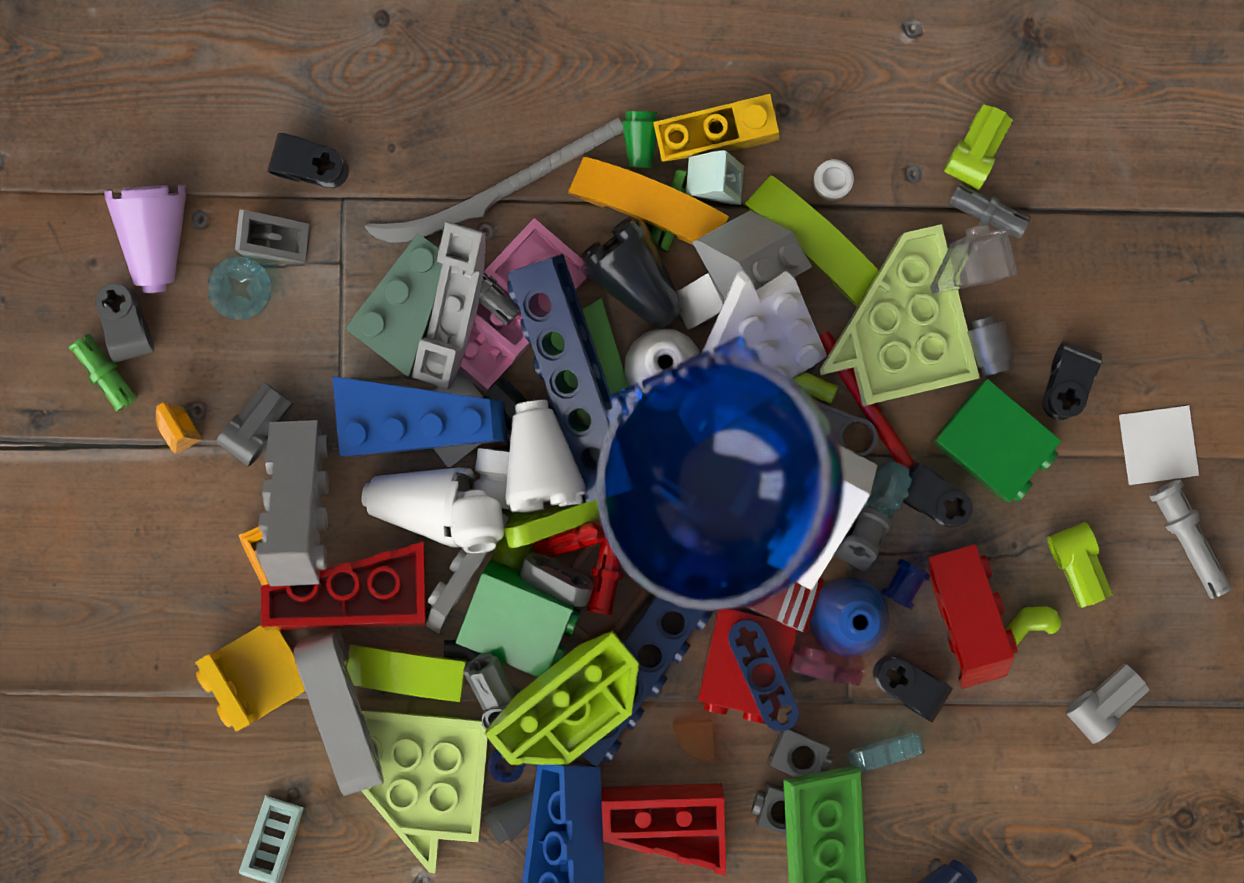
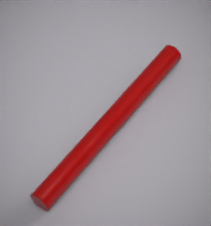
M829 330L819 335L827 357L836 343ZM854 368L838 371L837 373L867 419L876 428L877 434L900 469L903 471L911 466L914 462L913 458L877 403L867 406L862 405Z

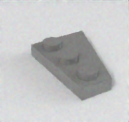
M502 513L504 527L509 517ZM463 549L459 551L449 567L451 571L455 572L447 585L440 581L428 600V603L433 605L430 611L426 627L438 634L446 623L449 611L453 605L455 606L459 603L472 580L471 577L474 573L478 572L490 551L484 553H467Z

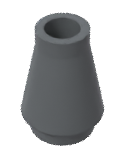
M533 790L525 795L489 808L491 812L483 817L499 844L506 840L512 842L530 824Z

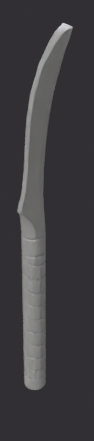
M616 118L495 186L437 214L403 223H369L365 225V228L369 234L377 239L389 243L411 242L418 233L425 238L444 230L445 222L457 224L468 219L484 217L487 210L502 198L511 195L515 191L549 174L551 171L605 143V141L623 133L622 124Z

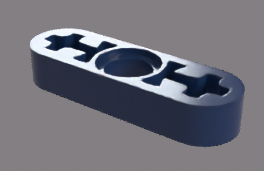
M749 619L739 620L728 631L729 646L765 724L775 731H787L796 724L799 717V710L761 626ZM746 627L749 632L756 631L757 637L752 640L756 652L758 653L765 648L767 656L755 657L744 665L742 658L749 657L750 654L744 644L736 645L735 639L740 637L739 629ZM761 663L769 664L775 672L773 682L765 687L757 686L751 678L753 668ZM780 685L784 692L776 693V696L782 706L790 705L791 708L786 713L787 720L783 723H780L777 718H769V714L774 711L769 697L763 702L759 698L760 694H769Z

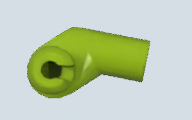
M802 373L786 381L785 385L779 389V399L787 406L799 404L811 397H816L832 404L839 386L810 373Z
M1025 607L1019 611L1005 628V631L1012 630L1018 645L1029 631H1046L1048 634L1056 633L1061 628L1062 620L1058 616V612L1051 607Z

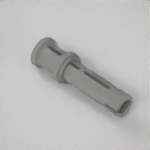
M1175 480L1154 490L1149 494L1152 502H1157L1167 520L1165 524L1167 531H1170L1171 534H1176L1208 593V597L1213 599L1216 597V594L1218 597L1229 592L1233 586L1221 568L1217 557L1198 524L1200 521L1198 510L1192 509L1182 491L1184 486L1182 480Z

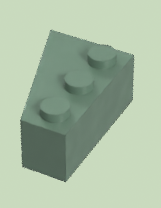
M419 233L345 327L347 331L412 380H414L411 377L419 341L427 337L442 269V263L437 262L439 248Z

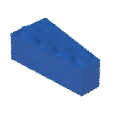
M332 376L339 455L342 457H359L507 441L504 401Z
M576 760L569 764H537L522 883H605L600 767Z

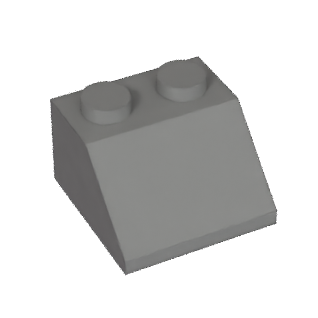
M751 210L692 242L724 300L727 298L737 273L742 270L751 279L755 290H758L786 270L794 278L812 267L792 231Z

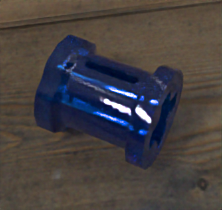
M899 558L897 562L899 566L898 571L888 588L882 589L881 594L913 610L915 605L912 601L923 581H929L931 575Z
M498 750L494 751L489 759L488 766L494 779L502 783H511L520 778L526 763L514 765L512 772H506L505 766L498 765L497 763L502 760L503 755Z

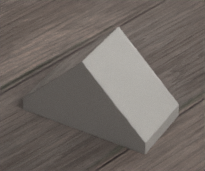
M239 210L235 250L243 256L250 258L305 263L309 223L248 210Z

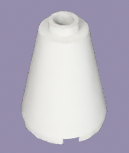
M458 467L374 476L370 483L364 485L362 504L367 507V512L371 516L444 545L458 548L461 546L453 542L451 534L452 506L455 501L462 498L461 495L464 492L472 490L469 489V479H475V474L470 468Z

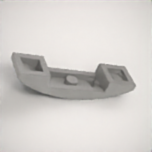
M445 222L437 262L442 263V269L427 337L419 341L411 378L445 389L451 388L464 357L478 308L485 264L486 240L484 232Z

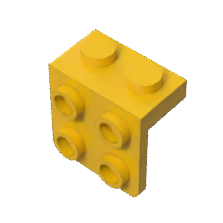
M260 625L220 650L210 653L195 662L199 668L196 672L198 681L206 692H213L220 704L216 709L221 720L227 727L233 726L236 732L305 692L296 665L294 652L281 630H265Z

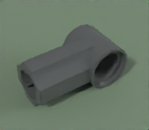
M264 383L240 416L236 415L228 422L218 436L216 443L246 466H251L267 447L269 422H281L294 403L267 383Z
M491 652L479 654L475 659L467 662L463 670L484 711L481 722L485 730L521 691L511 685L498 657L493 656Z

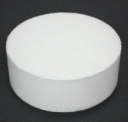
M837 159L823 162L817 168L813 177V185L816 192L822 198L831 201L845 197L854 183V175L851 168L845 162Z

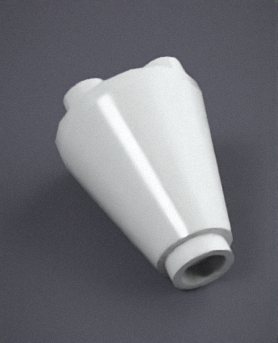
M661 328L646 332L632 343L626 355L624 373L629 388L639 400L652 406L670 407L680 404L701 355L693 341L677 330ZM663 354H668L673 359V365L668 370L661 369L657 364L659 356Z
M547 400L529 401L515 405L516 415L513 416L505 496L507 506H511L512 512L531 513L544 510L543 503L551 502V505L559 504V507L583 503L582 495L586 494L584 481L552 409L548 408Z

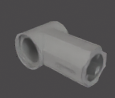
M1123 664L1094 691L1089 690L1079 696L1070 704L1065 713L1094 744L1107 737L1118 726L1120 722L1118 718L1150 689L1134 670L1127 664Z

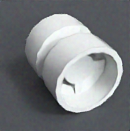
M478 448L475 471L480 474V479L473 482L472 490L485 491L486 496L494 497L500 502L501 508L511 509V506H507L505 497L510 452Z

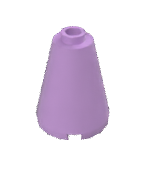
M168 185L123 188L121 191L122 196L114 197L113 189L104 190L105 200L133 284L142 286L143 293L167 291V284L174 283L187 194L186 185H178V193H169Z

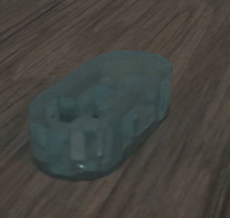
M912 732L852 749L847 752L851 766L854 765L860 768L861 772L920 756L925 753V748L920 732Z

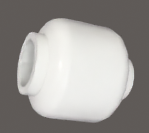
M482 490L464 492L461 495L462 498L455 501L452 506L450 522L452 540L458 546L463 547V550L467 553H484L493 550L496 547L495 543L499 542L504 536L501 504L494 497L486 496V492Z

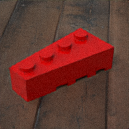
M424 541L405 548L379 553L372 557L354 562H346L321 570L319 584L270 586V584L261 586V627L265 630L426 626Z

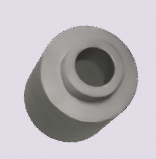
M995 315L973 321L972 326L974 330L967 333L977 368H981L982 375L988 376L1014 368L1011 358H1014L1015 355L1005 321L997 323Z

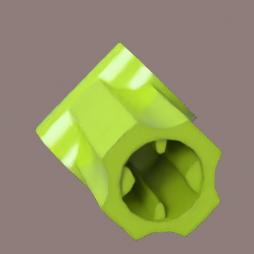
M983 104L973 119L964 140H960L954 149L943 172L979 190L995 163L996 158H994V155L1013 119L1004 111Z
M1086 522L1047 537L1053 559L1057 566L1064 570L1078 607L1082 608L1099 603L1113 595L1097 557L1099 555V547L1096 538Z

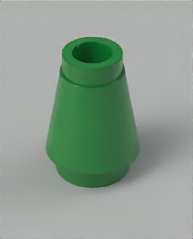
M626 111V120L622 121L627 159H629L628 167L652 168V160L657 143L653 122L657 121V112Z

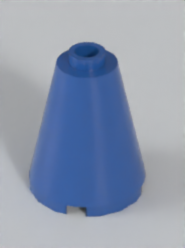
M839 578L821 589L810 626L814 636L825 649L839 656L855 657L868 653L882 641L889 624V611L883 595L869 582L858 578ZM860 614L858 625L853 627V618Z

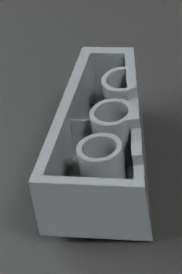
M318 420L269 422L265 464L267 473L272 474V479L263 480L262 490L265 509L269 512H260L259 529L262 530L263 542H257L256 556L270 586L319 584L320 570L326 569L327 566L326 546L320 544L321 532H327L328 529L326 507L322 508V495H328L329 492L328 472L323 471V459H328L330 456L329 436L322 435Z

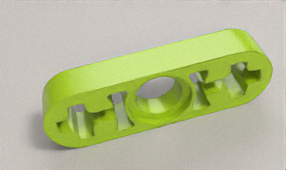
M610 496L586 502L585 497H582L583 503L564 507H559L558 505L506 524L504 532L508 546L519 547L531 544L608 516L614 512Z

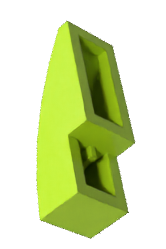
M350 644L347 669L354 686L453 702H461L463 699L465 684L463 670L467 663L466 659Z

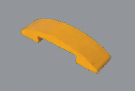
M583 157L568 191V194L605 209L607 206L638 220H644V222L677 235V239L693 245L692 242L726 224L729 216L672 187L627 169L588 157Z

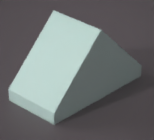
M714 151L689 157L686 194L697 199L741 205L744 166L727 151Z

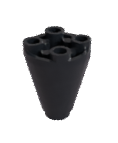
M627 217L611 230L614 235L603 245L599 241L594 243L580 255L584 261L580 270L587 278L648 324L653 323L657 329H661L682 312L683 309L678 304L680 299L649 227L644 220L635 222L630 217Z

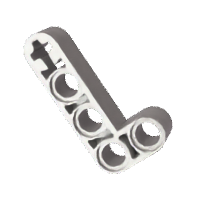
M336 628L298 641L294 648L296 665L342 794L347 796L383 784L382 768L347 669L349 662L348 652L340 630Z

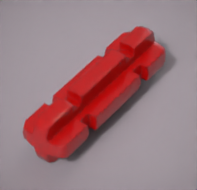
M595 521L536 541L533 547L536 553L553 557L603 542L606 538V533L603 530V524L600 521Z

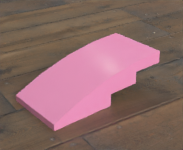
M535 218L484 271L488 278L490 276L494 277L497 280L496 285L510 296L507 287L509 280L507 272L563 253L576 291L587 279L580 270L584 261ZM540 293L538 296L539 306L544 311L550 312L552 308L550 298L546 294ZM479 303L459 371L486 393L527 349L531 341H527L521 329V319L523 317L521 312L508 326H505L491 311Z

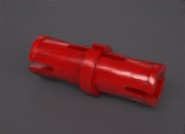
M606 533L605 540L601 542L596 567H592L591 575H594L593 582L595 586L587 611L604 615L613 614L612 610L618 580L622 581L623 572H620L627 536Z

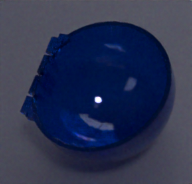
M742 336L714 347L715 357L709 351H705L677 364V368L670 367L642 380L644 392L640 385L635 383L611 394L610 399L613 409L606 411L611 426L602 446L598 463L597 502L602 527L608 543L624 569L646 590L668 602L687 608L703 610L742 608L761 603L784 592L810 571L825 552L834 535L841 514L844 498V469L838 441L831 424L820 407L803 388L784 374L761 364L757 349L747 347Z

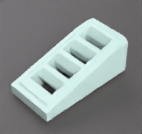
M265 795L238 872L239 874L265 883L282 882L304 807ZM270 811L290 816L289 824L270 819ZM270 827L286 832L284 839L264 834L265 828ZM261 842L280 848L278 855L259 850ZM256 858L274 863L273 871L254 866Z

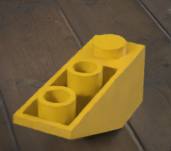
M770 94L653 122L662 162L689 158L714 151L729 152L780 140Z

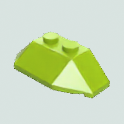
M613 631L582 643L520 691L487 728L484 735L510 765H522V763L539 765L569 764L632 715L639 663Z

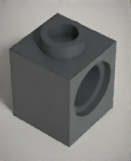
M791 728L787 731L779 732L767 762L776 769L794 777L828 771L833 756L828 755L830 747L826 743ZM799 746H807L812 749V759L807 765L797 766L792 763V753Z
M766 782L764 792L759 790L756 792L751 814L757 815L755 821L758 827L786 835V818L781 820L775 819L770 813L771 807L775 802L785 800L784 787Z

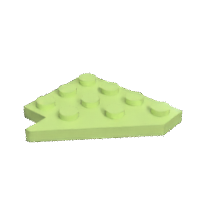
M942 224L905 232L899 236L820 369L821 375L854 368L863 406L980 378L967 333L968 328Z
M361 709L384 777L383 784L362 790V792L429 873H436L440 839L479 842L488 738L484 735L486 730L479 719Z

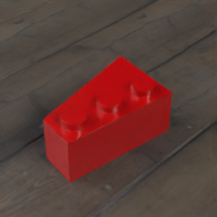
M975 544L929 557L927 570L940 616L944 617L951 638L948 641L951 653H956L962 671V676L958 677L961 689L1006 677L1014 660L1013 654L1018 653V648L1012 630L1005 631L1000 616L1005 615L1004 605L998 592L992 593L988 579L992 578V572L986 555L980 556Z
M722 783L602 787L603 841L650 855L656 853L677 859V862L690 866L691 863L714 870L716 874L726 876L725 808Z

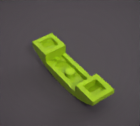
M770 175L744 205L749 210L792 231L807 259L833 282L832 285L858 307L879 270L811 205L774 176Z

